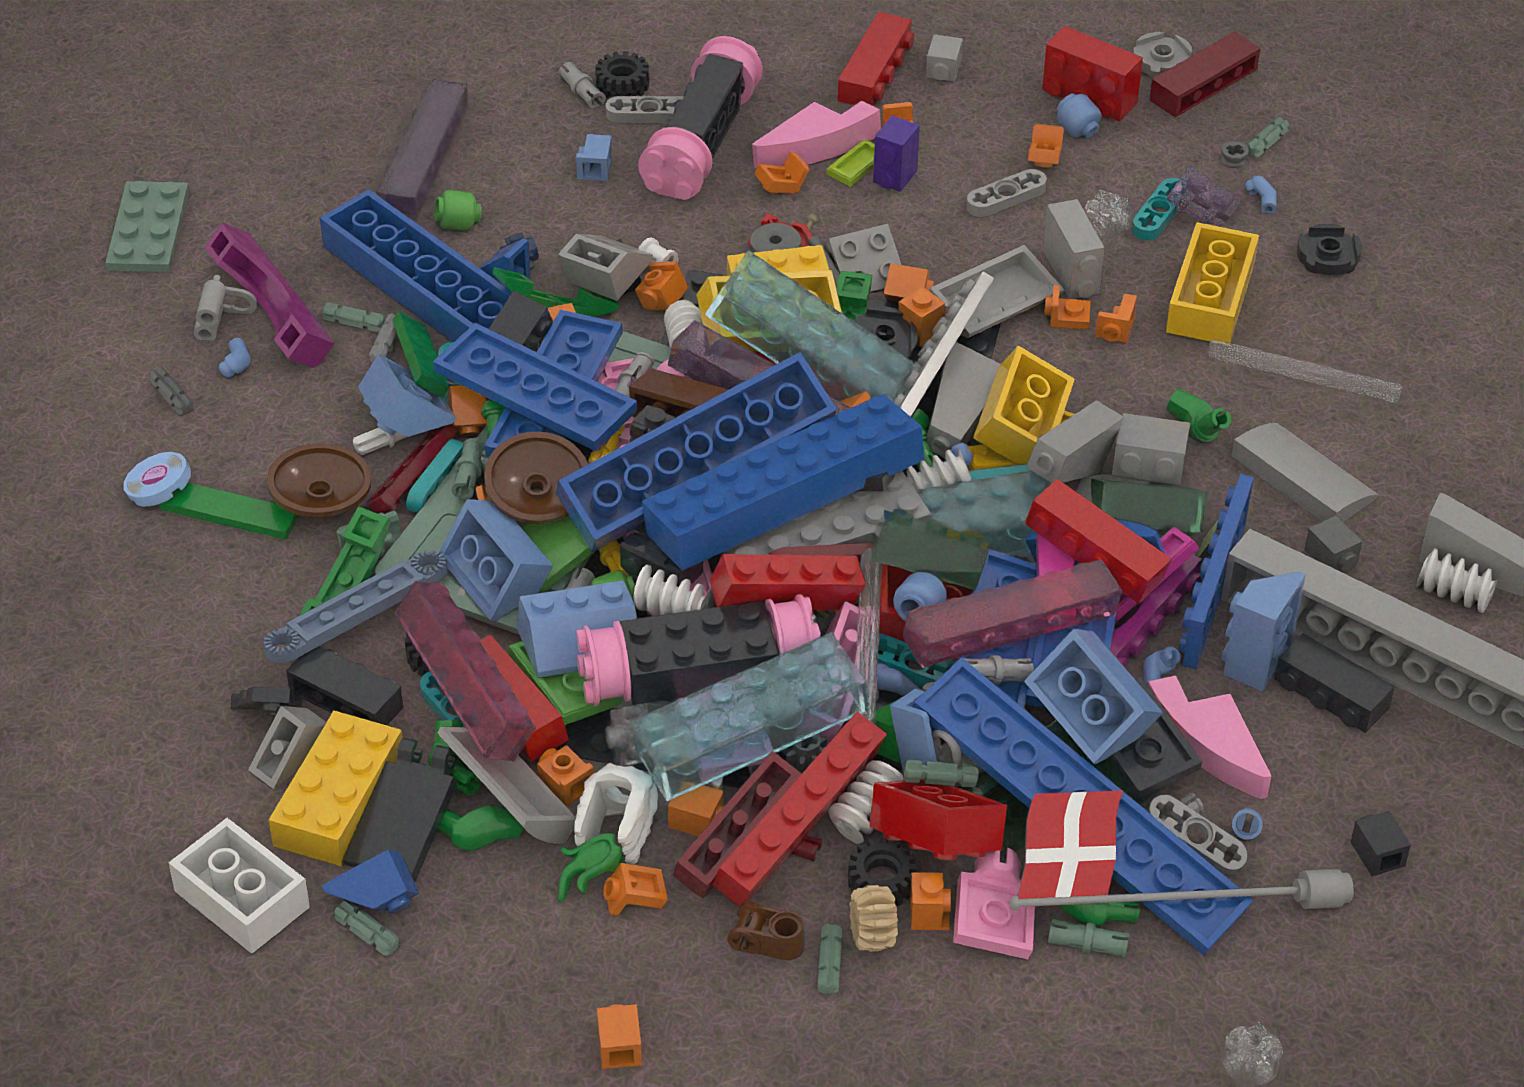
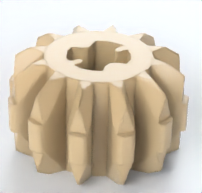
M879 885L857 888V890L853 891L849 903L850 929H852V939L859 950H868L869 952L894 947L896 936L898 935V919L895 897L888 886Z

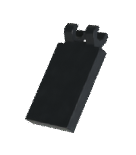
M1141 676L1135 680L1164 713L1137 740L1108 757L1137 799L1200 770L1202 760Z
M405 737L402 738L398 747L397 762L391 763L386 761L343 857L346 865L356 867L389 849L401 853L414 883L416 882L457 786L454 777L450 776L457 761L456 757L449 756L452 751L450 747L436 745L432 753L431 766L419 764L423 756V750L416 748L418 741Z

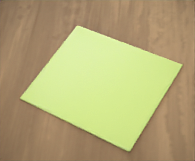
M1218 520L1203 539L1197 557L1201 555L1210 543L1212 535L1217 528Z

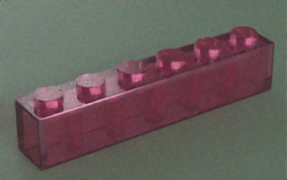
M1102 559L1090 563H1080L1072 568L1057 572L1051 571L1042 576L1027 580H1017L1005 586L984 589L979 593L960 598H951L942 603L927 607L921 606L908 611L902 636L919 665L923 668L1114 615L1122 589Z
M415 580L394 614L484 757L514 762L536 729L527 715L526 708L520 704L512 692L511 685L499 672L494 659L486 652L479 636L473 632L465 619L464 613L451 598L449 590L438 582L427 583Z

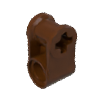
M745 902L739 906L737 912L738 922L736 927L730 930L727 937L728 944L733 949L781 960H793L802 955L805 948L804 922L801 916L793 911L770 908L755 902Z

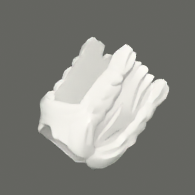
M609 763L598 772L592 774L584 782L585 790L580 797V804L577 806L576 820L574 822L575 843L578 847L589 839L598 836L605 816L624 815L618 831V841L623 846L622 852L626 855V864L634 865L640 857V849L644 845L646 837L651 833L650 826L653 822V815L657 810V788L651 775L632 766L623 767ZM615 786L628 789L629 791H631L630 796L622 794L621 791Z

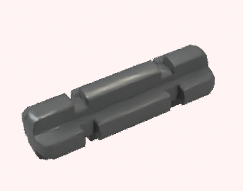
M158 367L156 370H151L149 373L151 377L150 382L156 389L159 388L158 392L171 406L175 405L173 409L178 415L183 416L194 410L193 400L187 394H184L185 391L169 376L170 374L165 368Z

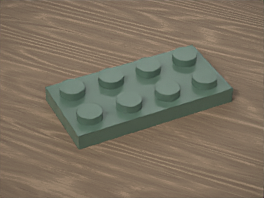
M126 181L105 262L107 271L170 272L189 193L187 182Z

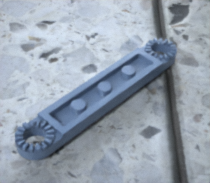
M432 549L431 552H428V550H424L425 553H422V551L418 552V555L415 554L414 558L407 562L403 560L287 622V626L282 629L279 628L278 631H271L272 634L268 633L267 637L264 638L266 657L276 663L290 662L440 581L448 572L446 557L440 551L435 553V550ZM426 565H436L433 566V570L431 567H429V570L426 567L423 570V567ZM279 644H289V646H286V649L282 647V650H280V647L276 649V646Z

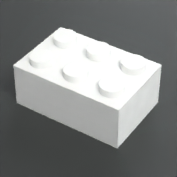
M229 818L224 819L169 862L174 891L251 954L310 908L305 878Z

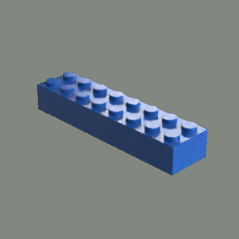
M369 189L320 217L322 241L325 249L451 342H455L474 323L489 329L512 294L505 286Z
M799 352L558 480L556 495L592 553L633 531L643 521L645 522L642 507L643 500L684 483L690 478L711 471L722 464L729 463L753 450H758L776 442L782 437L789 436L814 423L835 415L837 409L802 353Z
M885 394L872 397L866 402L848 410H843L839 414L814 423L794 434L782 437L776 442L758 450H753L740 458L722 464L711 471L690 478L684 483L643 500L642 507L647 535L681 570H685L864 488L866 478L885 472H888L889 476L924 461L922 426Z

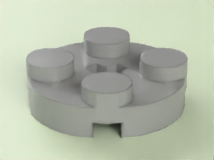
M1153 32L1141 36L1136 41L1133 53L1143 57L1141 72L1146 73L1148 77L1153 79L1158 74L1191 57L1192 47L1188 41L1180 36L1175 35L1174 39L1165 37V32Z

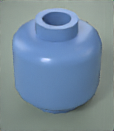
M1070 94L1057 106L1056 120L1072 138H1078L1083 135L1089 138L1099 130L1100 125L1098 123L1101 120L1102 113L1087 95Z
M928 572L911 574L896 590L893 598L894 608L905 622L912 625L921 626L930 623L945 605L947 599L946 589L936 576Z

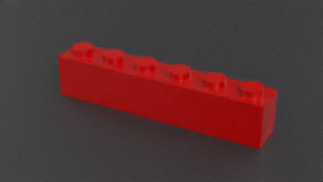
M857 711L719 867L712 886L737 906L749 902L825 815L830 806L845 792L850 783L857 778V775L878 754L887 734Z

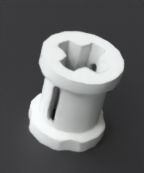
M652 237L644 240L638 248L653 255L654 259L651 262L677 261L678 263L679 261L677 252L671 249L666 250L659 245L658 240Z

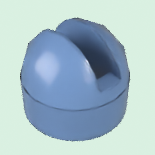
M1241 809L1232 820L1233 831L1242 839H1253L1260 834L1263 828V819L1259 812L1254 809ZM1247 813L1254 815L1250 832L1242 831Z

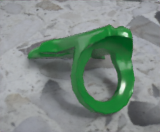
M600 834L574 849H568L565 846L561 847V851L565 856L575 859L565 866L561 873L558 902L566 898L571 881L578 875L580 876L577 880V886L582 893L586 894V888L590 880L607 871L613 874L620 863H626L622 855V849L615 844L616 836L614 834Z

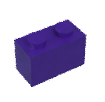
M892 115L875 135L874 183L879 184L883 188H891L901 192L915 175L918 167L920 125Z

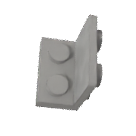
M888 224L832 237L824 245L831 260L834 259L839 274L841 270L872 275L870 293L885 289L890 263L902 265Z

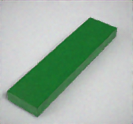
M398 311L393 318V324L415 384L439 397H444L449 390V386L445 376L434 371L433 361L437 358V354L426 325Z
M187 483L181 491L178 487L172 492L173 497L159 504L160 510L287 540L300 517L286 511L276 503L193 483Z

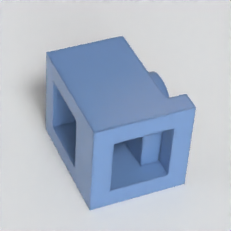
M587 134L585 146H580L579 153L576 155L577 179L608 181L612 161V136Z

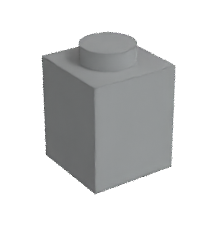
M933 35L927 54L926 78L955 82L962 60L963 38Z

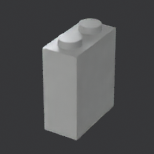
M1078 199L1048 204L1043 252L1069 299L1089 298L1099 294L1104 246Z
M1123 413L1124 420L1119 429L1112 475L1180 485L1190 423Z

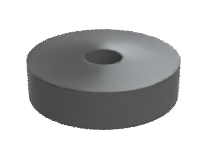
M782 223L762 225L755 229L750 237L751 253L801 247V237L798 231Z

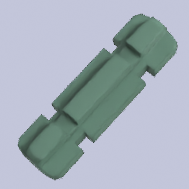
M1281 117L1275 118L1246 144L1249 148L1248 155H1251L1253 158L1260 157L1264 150H1268L1280 139L1279 136L1282 137L1288 132V120H1283Z
M332 302L326 303L322 310L325 321L335 323L338 320L339 324L360 329L368 327L367 330L373 332H380L385 321V316L381 313L371 312V314H368L369 311L345 305L340 308V304Z
M907 760L903 771L906 782L920 783L921 779L924 780L925 784L955 786L957 782L960 783L961 787H975L979 776L978 767L975 765L962 764L961 768L958 767L957 763L927 761L925 765L922 764L921 760Z
M345 900L335 908V919L345 927L350 925L349 930L369 945L373 946L376 944L375 949L384 956H390L399 948V937L388 929L384 931L385 927L364 911H357L359 907L352 902Z
M825 924L821 928L817 988L821 994L832 995L839 991L842 928L837 924Z

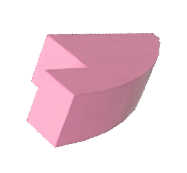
M861 101L841 115L813 102L752 143L754 167L757 168L758 164L783 166L790 152H796L807 165L845 154L861 141L875 139V135L881 129L880 109Z
M1176 676L1148 681L1149 689L1158 698L1167 714L1202 760V769L1224 783L1259 799L1267 798L1271 774L1231 694L1188 702Z

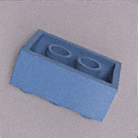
M380 354L377 355L358 386L364 397V403L371 409L370 414L378 421L377 426L391 435L398 432L409 437L452 424L456 419L444 397H439L416 385L411 370Z
M466 500L440 549V553H443L446 557L449 571L490 621H496L519 606V596L538 594L553 567L552 563L514 519L504 515L491 501Z
M1294 572L1251 580L1243 593L1237 592L1229 610L1234 615L1225 633L1229 641L1221 657V660L1225 662L1223 675L1260 691L1265 689L1276 671L1278 657L1293 643L1306 574Z
M624 580L519 596L517 630L537 678L578 671L577 655H581L583 652L578 650L576 630L582 629L583 625H588L590 630L608 628L613 626L614 621L637 619L635 604Z
M1073 629L1024 681L1094 764L1099 763L1137 740L1164 713L1093 631Z

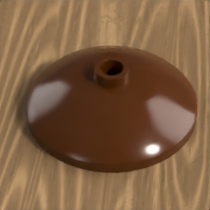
M547 432L521 433L505 440L491 453L484 473L486 492L494 506L509 518L527 524L553 523L569 516L556 495L558 480L583 468L588 463L582 452L573 443L561 436ZM535 488H538V489H541L542 491H541V492H533V491H531V490H533V489H535Z
M324 443L308 444L283 453L272 463L267 474V487L274 502L288 512L307 518H330L352 510L367 497L371 488V471L366 461L348 448Z

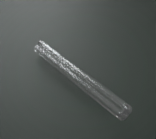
M1216 339L1210 342L1208 348V357L1392 403H1398L1402 392V386L1397 383Z
M867 548L861 555V571L866 585L859 595L853 715L858 711L875 724L882 553L880 550Z

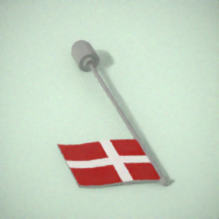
M1124 790L1035 794L1030 804L1026 820L1024 871L1018 895L1010 899L1009 905L1011 909L1018 911L1019 907L1293 894L1295 901L1300 902L1303 909L1341 908L1344 903L1352 901L1354 888L1349 873H1342L1339 869L1301 871L1298 879H1294L1292 887L1108 895L1116 860V815Z

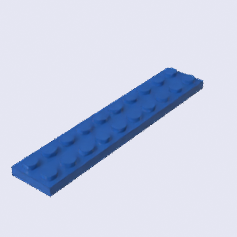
M962 657L913 704V708L928 713L930 725L934 729L945 731L953 737L965 755L1028 808H1030L1035 794L1121 791L1119 787ZM1125 792L1122 793L1116 815V860L1112 878L1129 893L1240 889ZM1250 896L1140 902L1205 956L1245 913L1254 900Z

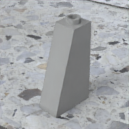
M955 342L944 361L927 430L926 442L933 453L945 459L946 450L951 451L952 447L959 443L967 444L974 435L998 366L1000 365Z
M1094 401L1038 438L1026 467L1051 483L1057 479L1064 483L1097 475L1104 467L1124 417L1099 401Z
M1440 493L1428 518L1419 562L1424 563L1429 554L1436 548L1438 549V560L1442 561L1448 553L1452 554L1451 565L1453 566L1461 558L1465 559L1466 571L1476 563L1478 564V575L1480 576L1488 568L1492 569V580L1495 581L1497 579L1495 588L1524 597V539L1450 496Z

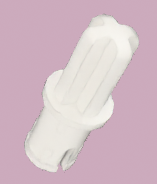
M376 428L354 437L353 446L357 454L364 455L387 445L391 448L395 442L407 437L398 432L391 435L380 428Z

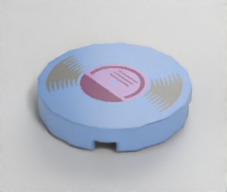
M164 452L156 454L137 464L128 473L124 480V491L131 502L134 501L138 506L158 505L173 497L172 492L178 487L181 491L187 485L191 477V468L186 459L179 453Z

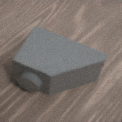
M281 706L248 770L271 788L276 789L299 770L327 722L308 708Z

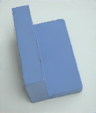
M918 689L912 690L890 705L903 771L907 760H921L922 764L925 765L927 761L937 762L932 737L933 727L930 725L928 713L913 708L914 702L925 692Z

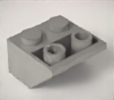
M575 234L558 254L566 282L616 301L619 300L654 259L653 255L600 235Z

